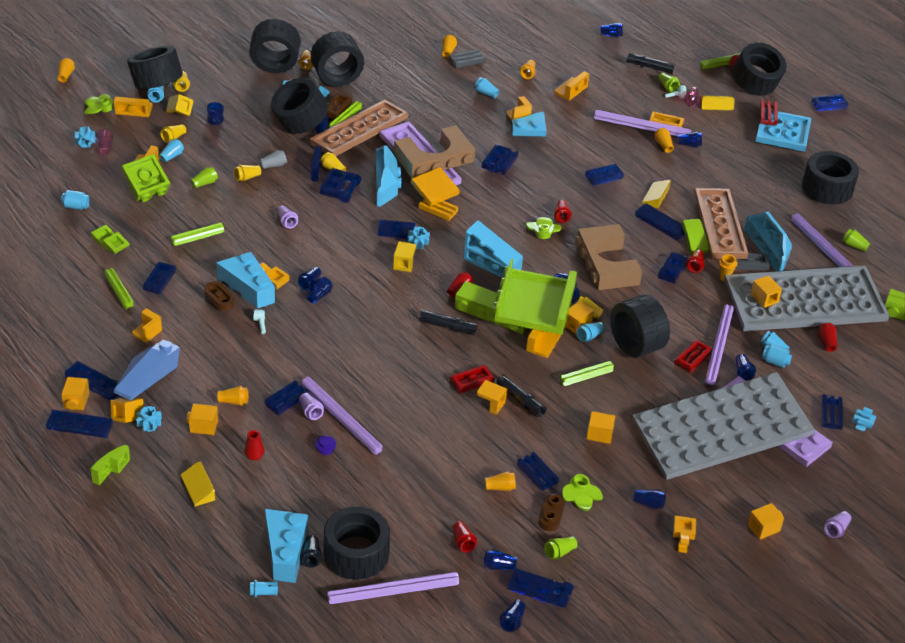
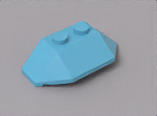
M388 146L376 149L377 206H382L398 195V188H401V178H398L401 177V167H397V159Z
M769 211L747 216L744 227L745 232L762 254H767L769 263L775 271H783L792 250V244L787 234Z

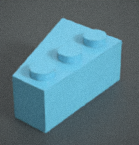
M479 220L466 231L464 260L501 278H505L503 277L505 266H509L511 259H514L513 269H522L523 256Z
M252 252L216 262L217 279L220 282L224 281L227 283L231 290L241 293V297L253 306L261 308L275 303V286Z
M265 509V524L273 580L296 583L301 562L300 555L308 534V515Z

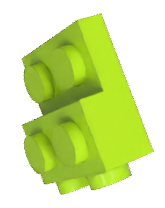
M154 154L127 163L121 167L136 202L140 200L146 202L155 194L162 196L167 193L170 181Z

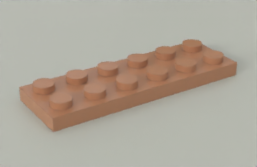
M383 100L310 138V144L324 153L329 152L338 156L379 134L381 130L390 128L407 119L408 112L387 100Z
M695 188L694 195L711 259H721L726 254L733 255L736 259H747L748 250L730 189Z

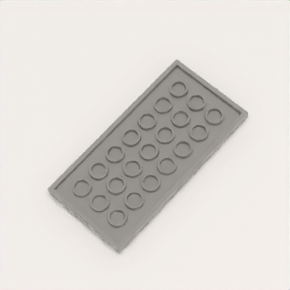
M866 266L725 275L724 281L743 331L820 326L824 323L840 325L882 322L889 319L888 311ZM769 275L782 288L779 303L763 308L753 298L751 290L754 280Z
M777 372L640 412L632 417L636 428L666 480L812 436L815 432L814 427Z

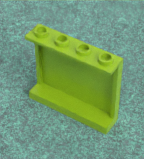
M511 259L509 266H505L503 277L505 278H501V290L498 289L496 301L498 302L493 304L492 313H495L494 321L563 335L575 288L577 272L570 270L568 279L518 270L513 269L514 259Z

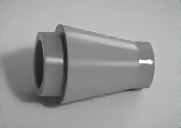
M276 150L265 158L260 159L263 169L284 166L287 163V159L283 150Z

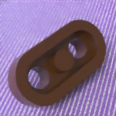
M209 282L205 285V297L217 309L227 311L234 307V296L221 283Z
M550 494L545 497L538 520L541 529L545 531H555L558 529L565 507V501L562 496Z

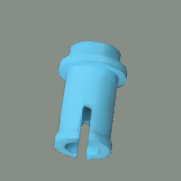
M255 579L254 582H250V596L254 595V598H257V595L277 596L278 582H257V579Z

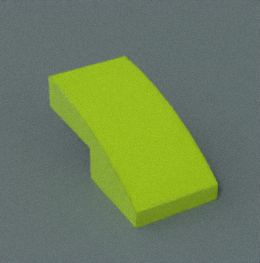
M700 219L683 220L682 227L687 236L686 244L690 253L693 254L695 250L708 253L707 239Z
M107 225L91 232V238L110 253L116 254L130 245L119 232L114 233Z
M123 445L110 451L91 467L92 483L101 485L111 471L119 474L130 461L128 445Z

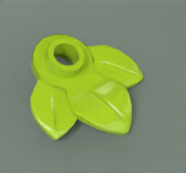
M101 94L99 97H90L84 101L85 105L89 106L84 111V114H95L99 111L109 112L114 108V101L107 94Z
M540 217L537 219V222H526V227L531 231H535L536 236L540 239H549L552 233L559 232L562 228L561 225L553 224L552 220L547 217Z
M577 474L572 477L569 484L564 486L562 491L564 501H574L575 505L583 511L591 509L593 500L603 499L600 489L591 485L588 477L583 474Z

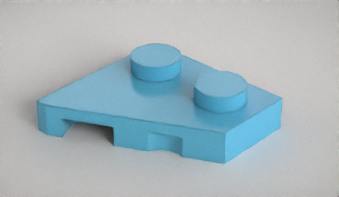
M544 112L512 120L513 136H546Z

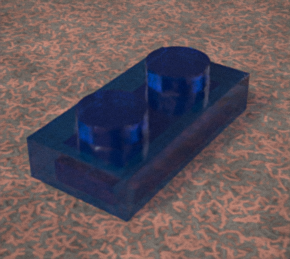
M671 252L660 269L658 278L675 284L686 267V262L689 258Z

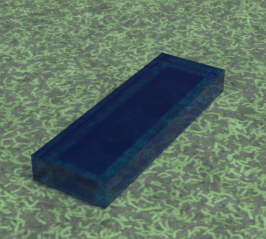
M647 203L635 211L636 217L675 240L685 235L681 223Z
M76 361L64 372L66 378L88 379L89 390L109 401L119 396L114 393L118 381L80 361Z
M52 410L46 423V429L107 438L113 425V419Z

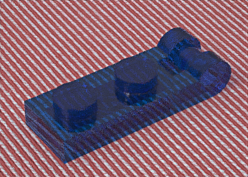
M515 568L508 584V590L564 608L568 605V596L572 594L574 586L569 582L560 583Z

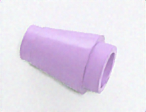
M280 206L277 209L283 227L291 229L298 224L296 213L285 206Z
M309 393L302 394L299 400L305 416L311 420L321 418L324 413L322 403Z
M843 511L826 520L824 526L825 533L831 538L841 537L851 521L850 514Z

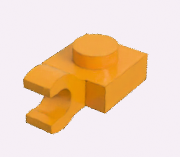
M260 263V266L276 290L289 281L290 275L275 266L271 269L267 264Z
M675 516L673 537L679 538L678 552L687 553L689 539H695L696 518Z

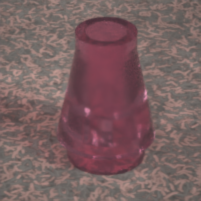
M691 88L684 96V102L687 106L695 107L700 103L698 88Z
M101 129L96 134L99 152L102 155H108L113 135L110 130Z

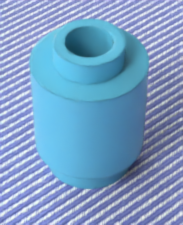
M67 190L66 193L62 194L61 203L64 204L65 208L76 210L88 209L90 197L85 192Z
M767 344L762 359L766 360L767 363L784 368L785 365L789 366L792 355H790V350L774 344Z

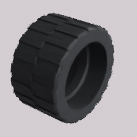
M267 19L260 22L252 33L249 49L252 62L258 68L269 73H284L291 70L298 60L301 43L300 34L292 24L284 20ZM275 41L285 45L288 49L273 51L266 48L262 43Z
M340 31L329 32L318 38L312 46L310 53L312 64L320 80L326 85L342 87L354 82L361 75L364 69V57L355 39L350 34L348 35ZM338 52L350 53L342 64L333 67L325 66L326 61L333 54Z
M754 42L744 47L733 66L732 75L735 82L744 91L758 96L768 95L776 89L787 70V63L775 47L765 43ZM753 65L760 67L766 73L757 70Z
M158 46L146 49L132 55L127 60L134 86L138 89L164 86L176 81L183 75L176 48L173 46Z
M301 77L287 81L276 90L271 99L273 113L284 129L293 134H302L316 128L328 112L326 99L316 83L309 78Z
M817 152L808 159L802 188L810 198L824 204L836 205L847 202L852 197L859 175L858 165L853 159L839 152Z
M642 294L614 305L610 315L612 334L619 348L626 355H629L631 358H639L663 349L668 344L670 324L663 306L653 296Z
M362 506L343 508L332 514L324 526L323 556L328 568L338 576L354 580L368 579L382 571L389 560L390 527L387 524V520L379 512ZM349 537H363L369 539L374 544L364 549H350L339 542Z

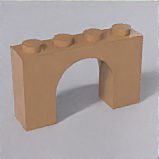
M455 125L441 129L440 144L446 151L441 153L422 151L411 137L394 141V156L409 176L415 178L439 167L442 170L473 163L475 148Z
M620 224L578 229V235L575 237V245L579 247L581 258L586 263V270L590 272L592 283H595L597 290L640 285L642 270L637 259L613 262L605 260L598 255L605 251L623 249L625 235Z

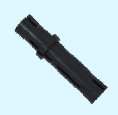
M628 53L626 63L640 65L641 68L644 66L673 74L675 64L647 58L646 55L639 56Z
M424 309L420 314L422 317L419 318L421 322L453 329L457 333L460 331L475 335L476 328L478 327L477 323L464 321L460 317L452 318Z
M503 374L497 379L496 384L506 388L507 393L518 400L524 409H529L539 418L546 413L547 408L538 402L533 394L525 392L506 375Z

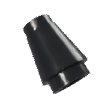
M314 535L306 537L300 555L303 565L308 568L318 566L322 560L318 538Z

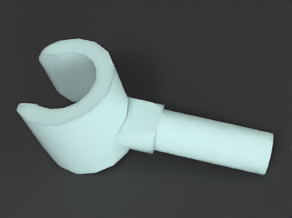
M679 86L677 91L665 94V98L672 96L685 98L686 86Z
M255 309L254 321H259L261 333L265 334V311Z

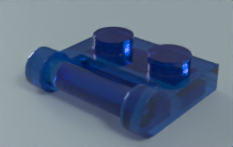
M332 168L320 187V194L338 198L342 202L348 203L356 185L360 184L362 178L358 174ZM350 181L346 190H341L345 182Z

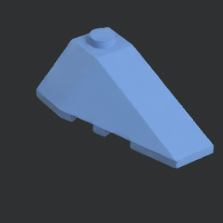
M162 340L134 356L115 387L114 393L129 400L134 399L177 368L180 347L169 341Z

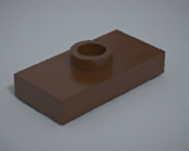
M337 93L328 103L326 117L337 118L350 106L352 98Z

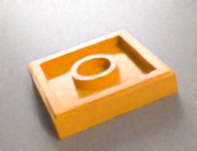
M441 167L411 179V184L429 206L445 201L460 193L459 188Z

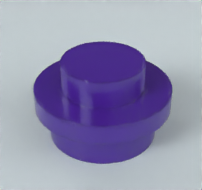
M321 436L317 438L315 447L320 454L329 455L336 448V441L330 436Z

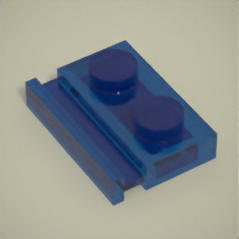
M496 144L483 160L481 168L496 173L499 171L502 172V175H505L517 159L519 151L512 152V149Z

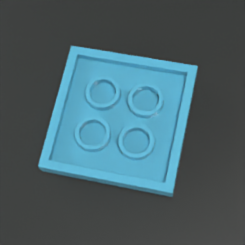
M765 109V120H767V109ZM771 110V121H773V110ZM778 111L777 125L759 123L755 142L805 152L811 118Z

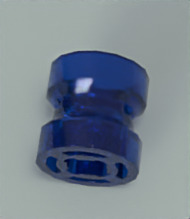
M211 102L207 105V122L209 124L219 125L223 123L224 106L221 103Z

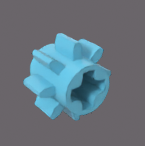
M79 127V132H74L75 144H79L81 148H90L91 143H96L95 131H91L89 127Z
M415 226L413 231L409 230L408 243L416 244V249H423L424 244L429 245L430 232H427L424 227Z
M152 406L143 407L140 412H137V427L142 426L143 431H155L157 426H161V411L156 412L155 407Z
M864 407L863 410L857 408L852 423L857 424L855 429L863 432L866 428L871 430L876 416L872 415V409Z

